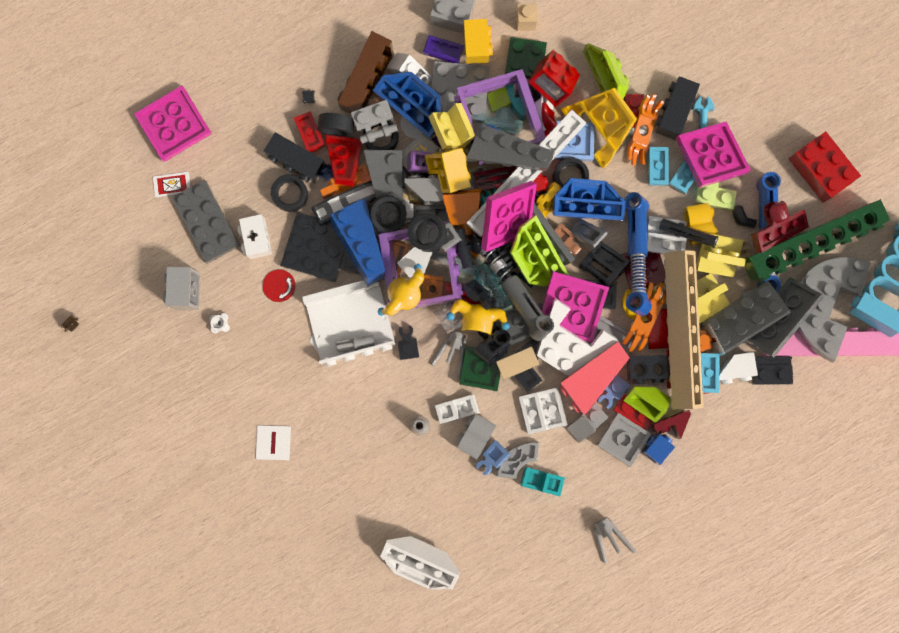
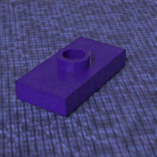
M428 35L423 55L459 64L464 45Z

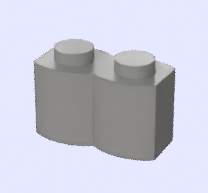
M476 414L474 417H469L465 425L468 427L465 434L460 433L455 443L459 444L457 447L459 450L478 459L496 425Z

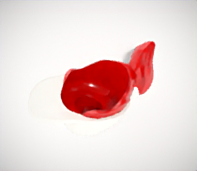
M541 95V98L534 102L547 137L558 123L554 119L553 105Z

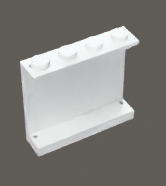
M363 280L302 297L304 305H306L321 360L319 364H325V367L336 365L338 360L343 359L344 362L351 361L357 355L362 354L363 357L374 354L373 351L381 349V352L391 350L392 346L396 345L388 315L380 316L377 312L379 308H385L379 281L367 287ZM373 335L375 346L361 348L357 351L337 352L336 341L351 339L353 336L357 338Z

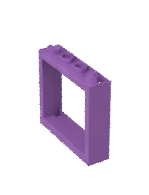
M523 69L457 88L456 96H454L455 103H462L475 135L476 131L465 98L515 84L534 138L529 142L540 145L546 138Z
M408 229L379 234L387 289L389 284L397 278L392 242L409 239ZM456 245L447 250L453 294L420 300L414 308L461 299L463 294L461 289L463 286L458 280L460 267L459 264H456L455 257L458 256Z

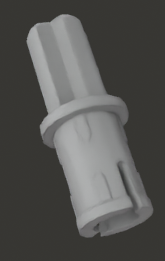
M373 335L357 338L353 336L351 339L336 341L337 352L357 351L361 348L375 346Z

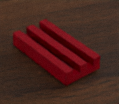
M506 166L474 173L476 188L482 189V192L498 189L504 182L480 187V184L508 179L512 175V168ZM508 172V174L479 179V177Z

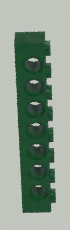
M881 199L783 241L762 253H756L745 258V270L750 281L757 279L759 282L771 278L769 275L775 272L777 275L787 271L786 267L789 265L793 268L803 264V259L805 258L811 260L820 256V251L824 250L825 253L836 249L835 245L838 243L842 246L852 242L851 238L854 236L860 238L867 235V230L872 229V231L883 228V223L890 221V218ZM783 253H784L785 256H786V260H784V258H783V256H782ZM766 260H767V261L769 262V264H770L769 267H767V265H766Z

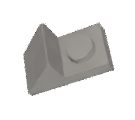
M579 219L569 230L575 235V239L584 243L589 252L607 235L606 231L583 219Z
M594 403L586 414L579 416L566 429L580 443L594 433L596 428L609 417L597 403Z

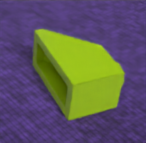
M634 387L623 401L657 423L666 413L671 399L656 387Z

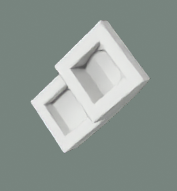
M474 394L435 405L440 424L479 413Z

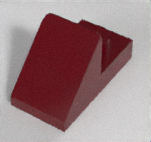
M685 410L657 421V423H652L650 425L653 432L659 431V434L671 430V426L676 439H681L691 412L690 410Z

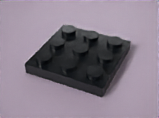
M297 212L280 266L336 282L345 248L330 221L319 225L316 217Z

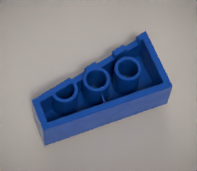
M365 198L332 213L331 225L366 286L368 287L384 279L385 267Z

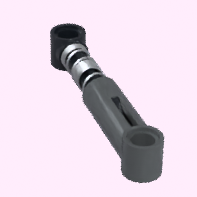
M474 232L468 242L472 248L470 250L485 257V261L489 262L491 270L496 276H499L500 282H502L501 288L528 325L530 336L537 341L544 340L554 329L553 320L543 314L519 278L510 274V269L506 268L507 265L503 259L499 258L500 255L496 254L495 249L488 252L481 249L482 237Z

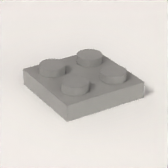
M617 413L597 446L631 467L651 434Z

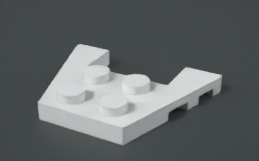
M555 298L549 313V317L554 322V329L544 340L540 341L536 354L539 358L569 376L614 345L618 339L604 329L600 331L591 344L560 325L571 309Z

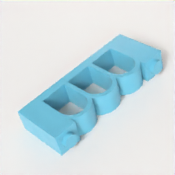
M899 221L894 227L896 232L893 238L895 239L887 246L886 258L875 267L874 279L863 288L861 296H856L850 304L852 309L849 312L890 338L899 333V307L895 310L877 299L873 293V287L880 286L899 297V282L892 279L886 272V264L893 265L899 269Z

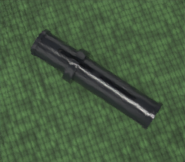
M662 219L659 230L675 234V237L680 238L681 236L715 248L718 243L719 236L684 226V223L681 222L678 224Z

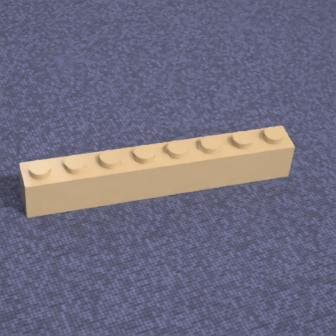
M689 250L665 252L668 360L670 364L669 380L671 383L670 399L672 409L703 408L695 251Z

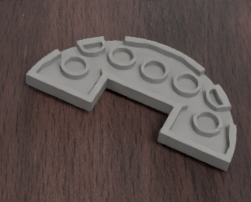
M851 257L826 260L809 270L800 281V283L821 293L824 298L798 328L801 337L805 338L812 346L811 349L832 363L836 361L848 327L830 320L829 317L840 290L855 297L860 294L871 264L869 261Z

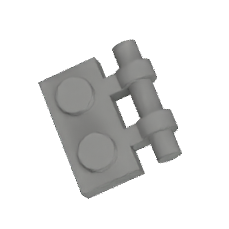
M387 100L351 112L357 131L364 129L366 131L365 135L360 136L362 144L368 141L370 143L374 142L375 139L382 136L388 137L391 133L398 131L396 124L388 126L387 121L394 118ZM382 124L383 128L372 132V126Z

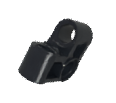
M496 320L493 322L491 335L477 331L484 341L475 348L474 352L487 366H490L503 354L507 353L511 336L509 332L502 329Z

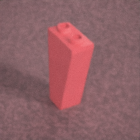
M616 342L560 381L562 384L560 387L561 391L566 397L570 395L574 402L571 404L577 413L581 411L583 414H586L630 358L619 342Z

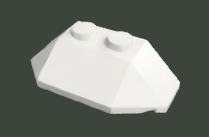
M412 536L387 540L380 555L394 574L430 590L453 589L460 575L459 570L447 552Z

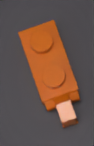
M365 164L358 166L354 187L335 184L334 178H331V181L327 182L328 186L321 189L320 193L323 199L371 181Z

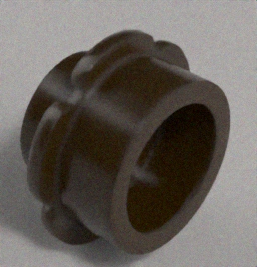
M73 315L68 317L61 325L65 329L64 332L75 330L79 325L77 322L79 318H75Z

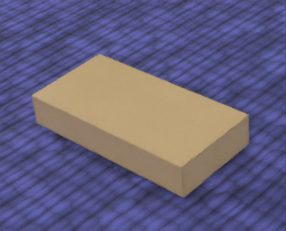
M530 347L499 360L496 364L503 380L539 365L533 348Z

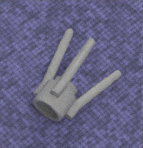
M451 331L450 336L447 335L444 344L434 357L431 365H435L447 345L451 349L446 363H450L454 350L460 349L457 379L460 380L467 344L464 341L466 336L462 333Z
M608 517L594 524L596 529L593 531L597 537L604 563H607L601 535L603 538L608 537L617 554H620V550L611 535L614 532L632 553H636V550L617 529L613 521H609Z

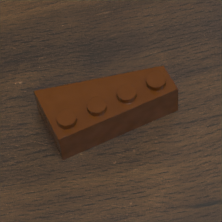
M371 31L358 61L347 79L344 91H341L337 101L340 109L351 114V112L367 106L369 98L374 93L375 84H378L394 56L392 40Z

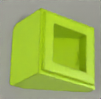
M506 87L487 94L492 113L510 108L511 102Z

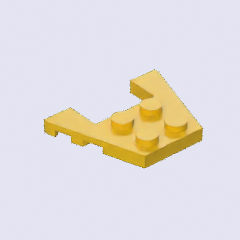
M615 88L561 109L565 116L571 110L579 117L586 113L607 142L606 145L594 154V158L602 169L608 166L637 120Z

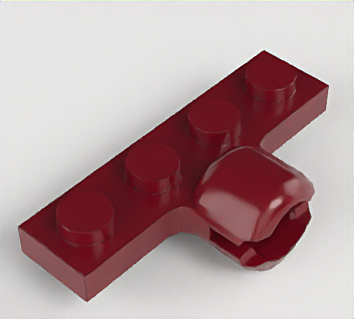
M774 201L763 206V214L767 226L751 234L755 252L762 253L809 228L805 209L789 214L787 204L784 201L779 203Z

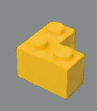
M487 19L464 20L466 64L489 62V56L493 55L491 25L487 26Z
M462 148L442 150L425 155L429 174H438L442 193H451L471 187V177L466 167V155Z

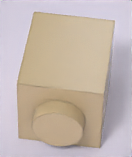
M536 3L517 5V31L536 30Z

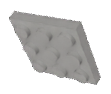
M434 61L431 88L441 96V112H448L455 104L454 96H456L458 87L489 79L490 67ZM487 92L465 98L472 122L484 123Z

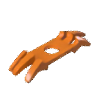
M652 94L651 97L646 95L638 108L639 115L631 142L627 145V159L631 160L632 166L636 165L638 153L640 164H646V153L649 149L650 137L655 121L658 119V112L664 101L660 100L652 110L656 98L655 94ZM641 125L647 127V133L644 136L639 132Z
M661 282L651 299L653 283H649L646 292L652 304L649 312L652 316L651 321L644 323L641 320V316L636 315L627 335L622 341V344L626 345L634 334L633 332H635L634 339L629 348L631 352L639 343L641 336H643V339L637 350L642 351L657 316L665 304L667 297L666 289L660 302H657L663 288V283Z

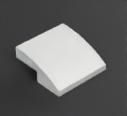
M648 217V252L664 254L665 252L685 250L687 238L681 236L678 238L675 237V234L659 230L662 219L666 218ZM666 219L678 224L681 222L684 223V226H687L686 221Z
M559 387L519 397L528 434L568 425Z

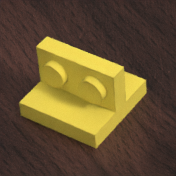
M455 103L448 112H435L429 116L442 150L464 149L476 137L462 103Z
M708 233L719 236L718 243L715 248L704 244L701 245L696 270L734 277L737 265L745 266L746 259L740 256L744 240Z
M712 273L697 281L699 324L730 305L724 294L728 290L725 283L719 286Z

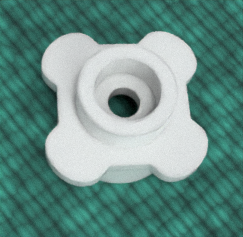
M222 313L221 315L210 316L211 332L216 334L218 331H229L230 326L227 322L229 317L227 314Z

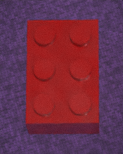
M826 131L789 158L790 162L822 203L828 201L861 177L860 173Z

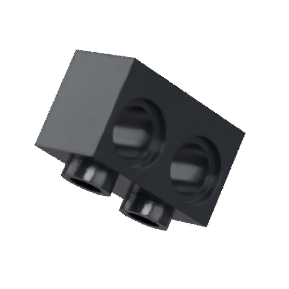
M669 355L629 356L630 358L626 362L627 380H633V384L645 383L644 380H652V383H664V379H669ZM655 364H658L662 369L659 375L653 371ZM635 365L642 367L641 375L635 374Z

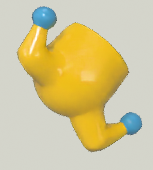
M420 264L414 265L415 272L410 279L399 277L389 284L387 295L390 303L385 308H379L377 311L378 315L391 316L399 310H410L418 305L421 298L419 287L424 280Z
M457 299L452 305L450 312L446 314V319L449 321L454 319V314L458 311L463 315L462 331L474 330L491 335L493 322L497 319L501 321L503 330L510 328L503 309L489 308V310H485L481 304L471 305L462 299Z

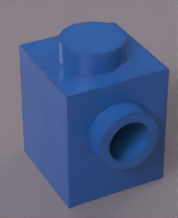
M656 434L649 437L646 442L647 446L642 452L654 463L661 465L675 446L671 444L673 441L667 435Z

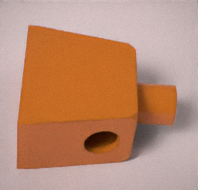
M482 189L458 190L443 194L450 223L452 225H460V229L465 228L466 235L472 234V229L467 225V222L481 208Z

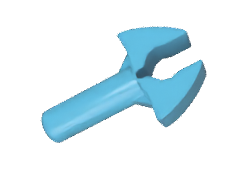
M700 96L692 109L700 113L699 129L707 127V112L715 109L709 96L706 98L705 108L701 105Z

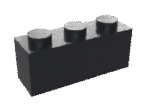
M681 76L675 82H671L668 92L671 94L669 99L665 98L661 108L664 109L662 116H658L655 126H658L656 133L676 140L677 136L681 135L699 89V83Z
M276 132L264 149L267 160L273 164H277V162L282 164V168L291 174L294 171L306 183L311 181L315 184L318 175L321 173L320 170L326 165L325 161Z

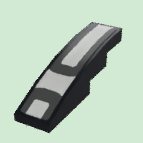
M368 181L313 206L311 209L319 225L331 221L332 213L364 198L366 204L370 205L376 200L372 182Z

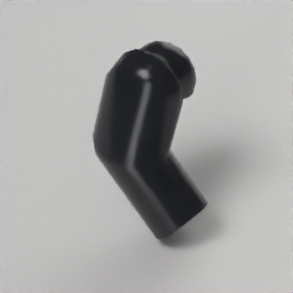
M736 205L732 211L736 224L754 229L757 220L748 218L743 206Z

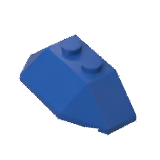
M413 72L383 75L373 91L383 100H387L390 106L423 134L431 138L435 131L429 116L432 113L441 112V96Z
M569 178L554 195L553 216L593 220H624L626 201L606 181Z

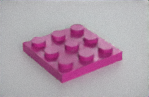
M183 85L134 113L163 162L212 134Z
M727 121L684 133L676 138L699 188L747 174L751 170Z
M529 181L487 197L481 249L488 252L515 240L519 227L532 217L537 186L535 182Z
M552 271L541 311L544 315L549 316L553 300L557 298L571 309L560 325L584 341L592 343L609 287Z

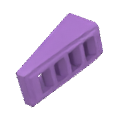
M411 150L407 157V172L429 173L426 159L425 167L422 166V159L425 158V155L432 152Z

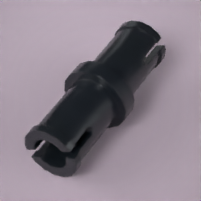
M465 228L456 230L462 239L456 244V252H459L462 269L473 267L475 265L470 252L472 248L468 244Z

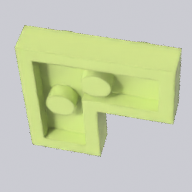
M719 182L702 188L697 187L695 204L709 203L710 207L732 211L734 210L737 191L718 188Z

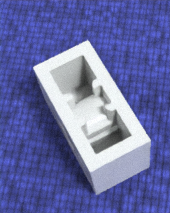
M260 214L239 219L238 232L240 236H243L244 243L241 244L243 254H246L250 259L272 255L265 217ZM253 234H256V235H257V236L255 237V241H253V240L251 239V238H253Z

